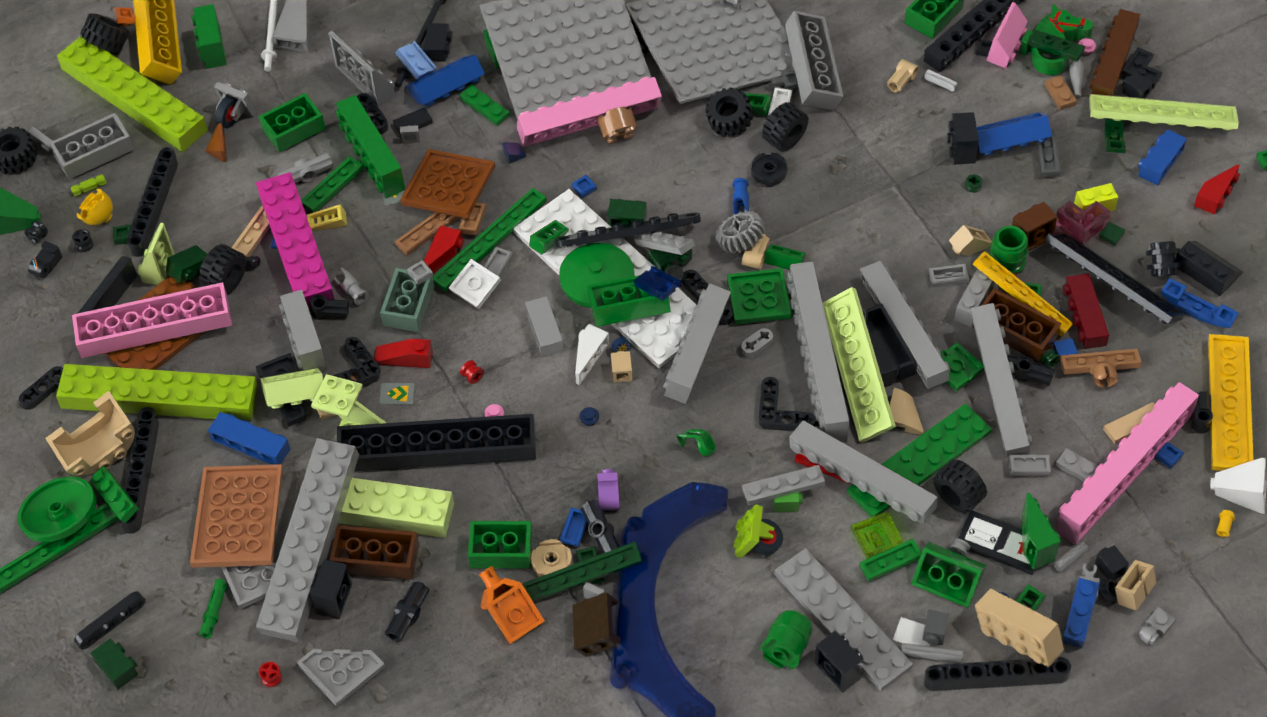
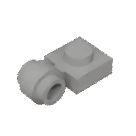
M1158 607L1146 621L1145 626L1138 635L1142 641L1153 645L1159 636L1163 637L1176 619Z

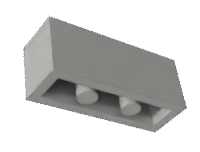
M978 268L956 307L954 321L971 328L973 326L971 308L981 306L995 284L993 280Z
M547 296L525 302L526 314L541 356L546 357L564 352L563 344L566 343L564 333L559 332L561 327L558 317L554 318L555 309L553 303H549Z

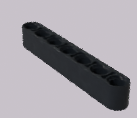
M170 147L162 148L158 153L127 238L130 251L135 257L143 256L145 250L150 245L178 167L175 152Z
M144 407L138 412L135 436L124 490L139 508L129 519L132 521L124 523L120 520L125 532L130 534L136 533L142 524L159 428V420L154 409L151 407Z
M1057 657L1049 667L1042 663H1037L1033 659L931 665L925 671L924 686L930 691L1060 684L1067 681L1071 670V663L1064 657ZM1061 668L1065 672H1059L1056 669ZM1035 670H1041L1044 673L1040 674L1037 673ZM1014 671H1020L1022 675H1017ZM998 672L1001 676H995L993 673ZM971 674H979L981 677L977 678L972 676ZM951 675H957L959 678L954 679ZM935 676L938 680H932L929 677Z

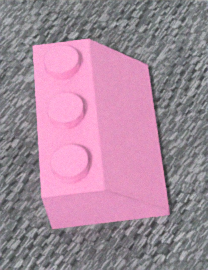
M1012 2L993 39L986 60L1005 69L1009 62H1013L1016 56L1014 51L1019 50L1021 46L1020 39L1024 37L1028 30L1026 28L1028 20L1014 2Z

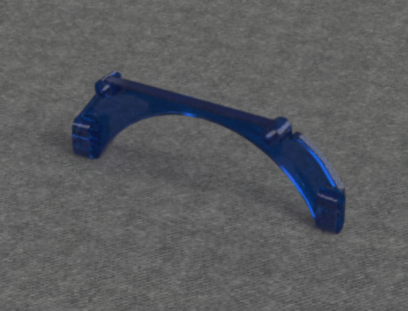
M691 482L645 507L642 511V517H630L622 531L621 547L636 542L643 563L619 571L618 604L616 605L614 634L620 637V645L613 647L610 682L618 689H623L628 685V688L648 699L667 717H716L714 705L686 680L666 649L656 618L655 587L663 558L675 540L695 523L727 510L728 489L722 486L701 482ZM618 674L624 675L625 678H621Z

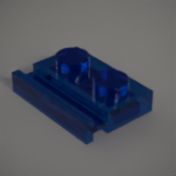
M651 266L649 271L646 270L634 280L636 287L662 301L674 293L677 287H681V280L654 266Z

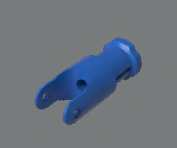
M744 178L734 179L732 182L734 187L733 214L736 215L739 208L744 206L745 211H749V193L747 192L749 182Z

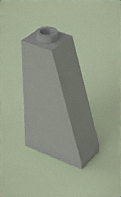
M286 0L272 36L275 48L309 52L308 0Z

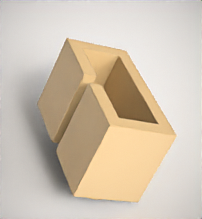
M1138 560L1132 563L1115 587L1118 605L1135 611L1138 610L1146 598L1145 594L1148 595L1157 583L1153 565Z

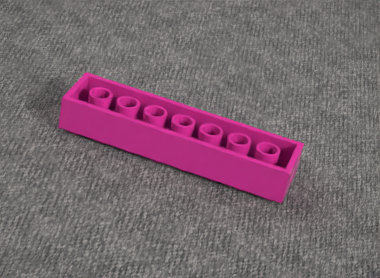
M291 172L256 182L259 197L292 292L303 291L308 309L311 308V299L316 295H323L327 299L335 300Z

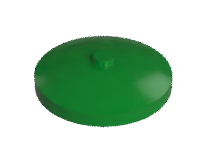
M590 243L574 249L565 257L559 271L560 285L564 294L574 303L591 308L587 290L588 285L635 276L634 266L630 257L620 248L606 243Z
M68 476L50 480L32 491L23 501L18 512V525L27 538L36 542H53L66 538L83 527L92 516L96 507L95 492L87 481L79 477Z

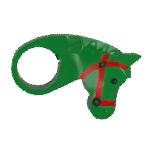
M1053 4L1051 13L1039 22L1035 30L1073 42L1074 40L1080 41L1085 38L1091 39L1093 23L1089 19L1074 17L1067 10H1059ZM1031 46V61L1035 69L1040 73L1057 75L1067 69L1069 59L1064 57L1057 60L1045 59L1041 56L1042 53L1049 52Z

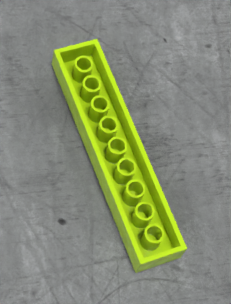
M82 36L57 55L62 70L181 152H184L208 131L202 115L106 50L90 44Z
M64 364L56 397L61 409L99 411L93 402L110 391L124 413L138 414L142 408L151 407L156 415L216 419L218 414L222 412L224 414H232L241 421L252 422L258 386L254 376Z

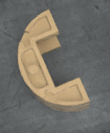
M110 391L93 402L100 412L71 434L60 427L45 438L66 472L72 475L94 474L102 466L109 469L111 465L126 456L128 449L133 443L135 436L134 427Z

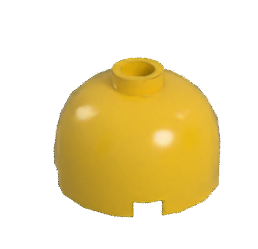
M96 189L98 191L96 194L90 193L79 207L82 210L81 213L77 212V218L88 225H101L104 222L107 223L112 218V200L101 189Z

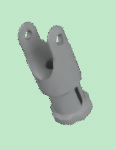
M341 267L345 274L344 282L334 277V280L347 295L354 299L356 305L365 303L369 293L360 287V283L347 269Z

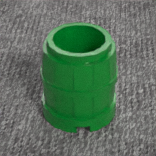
M1015 226L1002 227L994 235L989 255L1012 274L1022 272L1026 265V256L1028 254L1027 235L1023 230Z
M786 610L780 613L771 625L769 633L760 647V651L764 652L763 658L777 668L782 669L783 666H790L788 670L797 668L812 633V625L809 619L793 610Z

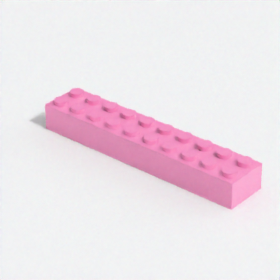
M1180 382L1175 387L1171 386L1165 394L1166 397L1156 402L1154 410L1151 413L1147 412L1142 423L1140 425L1136 424L1130 432L1131 435L1128 438L1124 437L1116 451H1111L1105 464L1101 463L1096 468L1094 476H1089L1084 481L1083 488L1080 491L1077 489L1072 494L1071 501L1061 506L1058 511L1060 515L1056 520V531L1059 535L1073 545H1076L1149 465L1157 452L1192 417L1199 397L1197 393Z

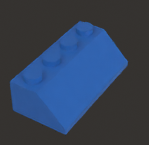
M468 55L406 85V88L419 105L425 104V106H429L435 103L434 99L441 97V99L451 95L450 91L454 89L459 91L466 87V83L470 81L475 83L481 80L480 76L485 73L477 56Z
M1042 111L977 127L979 138L978 152L983 153V155L992 154L997 149H1001V151L1010 150L1012 146L1018 144L1019 147L1027 146L1030 144L1029 142L1035 140L1037 143L1048 140V137H1052L1048 115Z

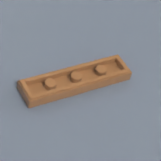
M435 212L397 239L395 245L408 256L433 238L440 225L448 227L461 217Z

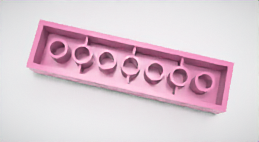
M644 77L638 82H627L618 88L613 86L607 88L604 92L599 93L595 91L590 93L589 96L583 98L578 96L569 102L560 101L554 104V106H543L534 112L525 111L518 116L517 131L523 147L598 126L597 118L600 115L603 118L606 116V111L617 107L625 106L628 109L629 106L632 109L633 115L657 109L662 96L656 78Z
M223 283L72 315L76 347L81 358L232 326L228 297Z

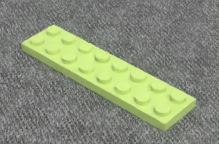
M1090 94V117L1096 119L1111 118L1116 121H1145L1152 124L1167 123L1172 126L1180 124L1188 127L1203 126L1208 129L1238 130L1239 121L1236 107Z
M851 287L822 304L859 441L864 443L896 426L856 289Z

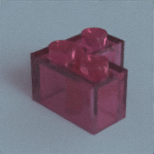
M1069 200L1057 210L1056 226L1084 245L1107 225L1110 211L1097 201L1083 211Z

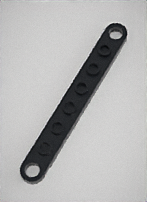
M697 212L681 215L672 213L668 214L665 218L656 216L643 222L642 220L631 221V224L617 223L610 228L605 226L596 227L594 231L579 230L577 234L558 237L555 239L558 248L571 247L574 244L578 246L681 227L686 224H696L701 221V216Z

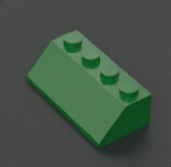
M661 271L587 286L596 327L671 312L669 293Z

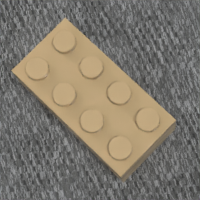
M991 588L976 603L975 607L981 631L986 636H992L1003 645H1009L1018 653L1026 654L1035 662L1042 663L1048 667L1063 652L1064 647L1057 622Z

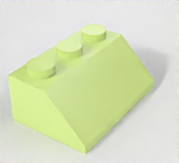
M318 368L260 378L266 404L271 406L272 409L283 407L285 403L297 405L301 404L302 400L310 399V401H313L323 382L322 372Z

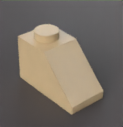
M963 225L949 239L953 251L958 255L966 256L990 247L992 243L984 230Z

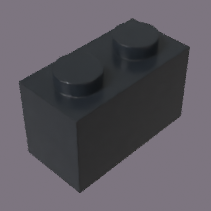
M428 23L423 50L431 61L446 62L447 55H450L449 41L453 40V32L450 31L449 24Z

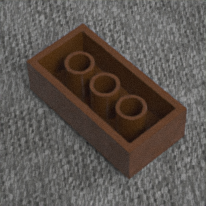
M994 288L982 305L994 303L995 310L999 309L1001 320L998 322L1000 327H1004L1006 337L1003 338L1004 344H1008L1012 349L1040 363L1043 355L1048 352L1053 342L1058 338L1061 323Z
M337 525L329 561L347 564L350 574L413 579L419 549L417 532Z

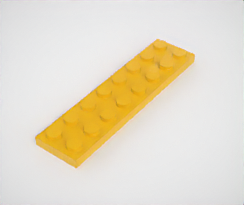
M1209 334V392L1211 395V412L1213 413L1210 425L1212 470L1223 471L1253 461L1249 337Z

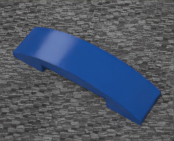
M1169 278L1161 294L1170 303L1198 320L1219 327L1231 328L1239 312L1223 304L1217 307L1185 291L1187 286Z

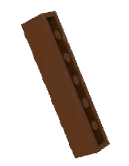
M1120 9L1118 16L1114 15L1112 21L1114 27L1109 29L1107 35L1109 40H1105L1103 46L1105 52L1100 54L1098 60L1100 66L1096 65L1094 76L1096 77L1091 79L1089 88L1092 89L1091 94L1114 96L1141 14Z

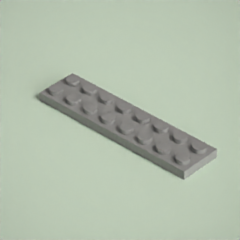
M806 548L774 570V575L829 635L836 631L839 635L845 636L849 645L862 654L864 659L862 671L880 691L913 668V663Z

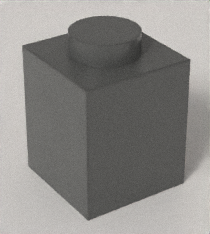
M929 609L922 640L932 645H943L949 614Z

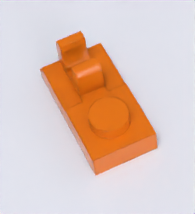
M115 7L117 23H120L122 26L135 24L133 8Z

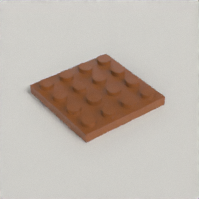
M428 149L400 199L401 205L469 218L496 167L495 162Z

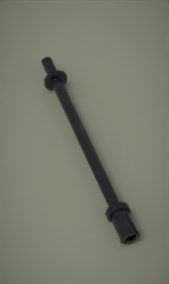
M435 0L415 41L419 47L426 36L428 23L433 22L441 4H445L447 0ZM405 65L399 66L396 70L399 76L394 85L398 88L401 87L405 78H410L412 75Z

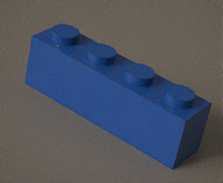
M220 412L208 429L212 441L271 465L281 464L290 451V446L285 436L273 434L264 427H256L249 421H241L232 414Z

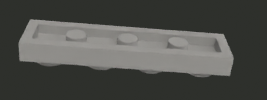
M656 231L640 234L634 239L638 246L679 255L684 254L695 246L693 239Z
M819 465L743 484L742 490L749 506L825 486V480Z

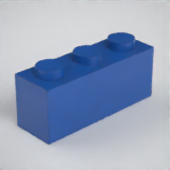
M1168 129L1163 135L1160 134L1156 140L1155 147L1151 146L1146 159L1142 158L1139 163V177L1159 185L1184 151L1187 138Z
M1079 577L1062 639L1063 643L1080 648L1083 647L1100 583Z

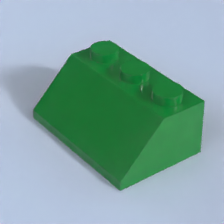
M929 542L923 548L911 585L968 608L980 584L986 565Z

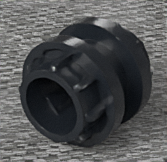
M1174 241L1151 243L1149 251H1146V256H1152V265H1147V270H1151L1153 277L1176 275L1178 273L1177 268L1181 267V262L1175 263V254L1180 253V248H1176Z

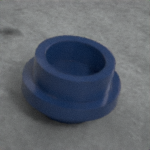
M592 407L584 408L580 412V420L586 426H593L599 420V412Z

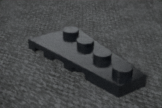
M291 353L257 365L256 371L259 377L265 378L295 372ZM303 401L297 405L285 403L283 407L278 408L288 426L306 420Z

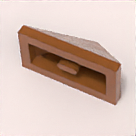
M221 123L217 125L205 152L222 162H227L225 133Z

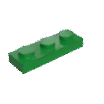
M471 85L460 94L462 101L496 126H499L510 117L508 110L474 85Z
M910 539L859 562V567L868 582H871L919 560L922 552L915 540Z

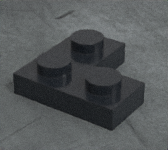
M1137 47L1123 68L1121 75L1125 77L1131 76L1136 71L1152 81V88L1154 89L1161 79L1163 72L1148 66L1153 59V53Z

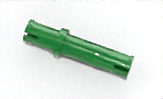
M223 579L215 580L207 610L202 616L203 624L199 636L205 639L212 638L215 624L219 620V610L228 582H225Z

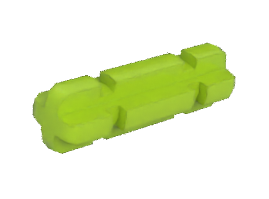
M100 174L95 179L90 178L81 182L80 185L76 184L70 188L73 195L78 196L81 192L85 193L97 188V185L102 186L106 184V179L103 174Z

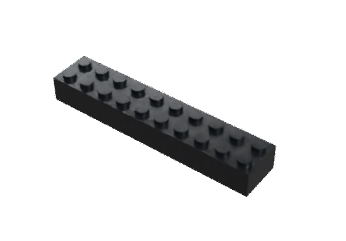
M534 414L337 426V442L355 446L359 453L354 471L536 460Z

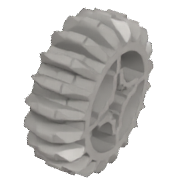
M746 210L744 213L740 211L736 215L733 214V216L727 217L726 221H722V225H719L716 231V241L720 248L727 253L732 252V254H735L737 251L739 253L743 250L747 251L755 243H759V239L763 238L765 233L764 222L754 211L749 212Z

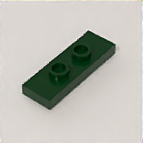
M1035 30L1028 41L1030 46L1078 62L1085 51V46L1039 30Z

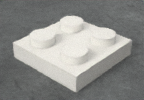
M470 259L449 286V290L477 309H480L501 279Z

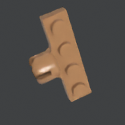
M1138 349L1060 356L1064 375L1091 373L1095 384L1102 389L1105 388L1103 382H1106L1107 388H1111L1117 383L1118 375L1116 370L1141 368L1142 364Z

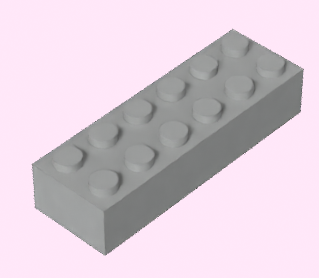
M793 11L785 23L802 104L834 110L842 100L843 92L825 17Z
M710 283L707 290H702L691 321H689L686 333L680 343L679 350L667 374L663 386L666 389L664 396L686 404L731 293L730 291Z

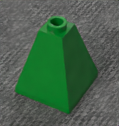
M0 187V235L26 230L31 227V223L34 220L40 222L41 213L38 212V207Z

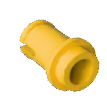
M1223 510L1219 514L1220 521L1216 533L1221 537H1228L1232 522L1235 521V516L1232 511Z

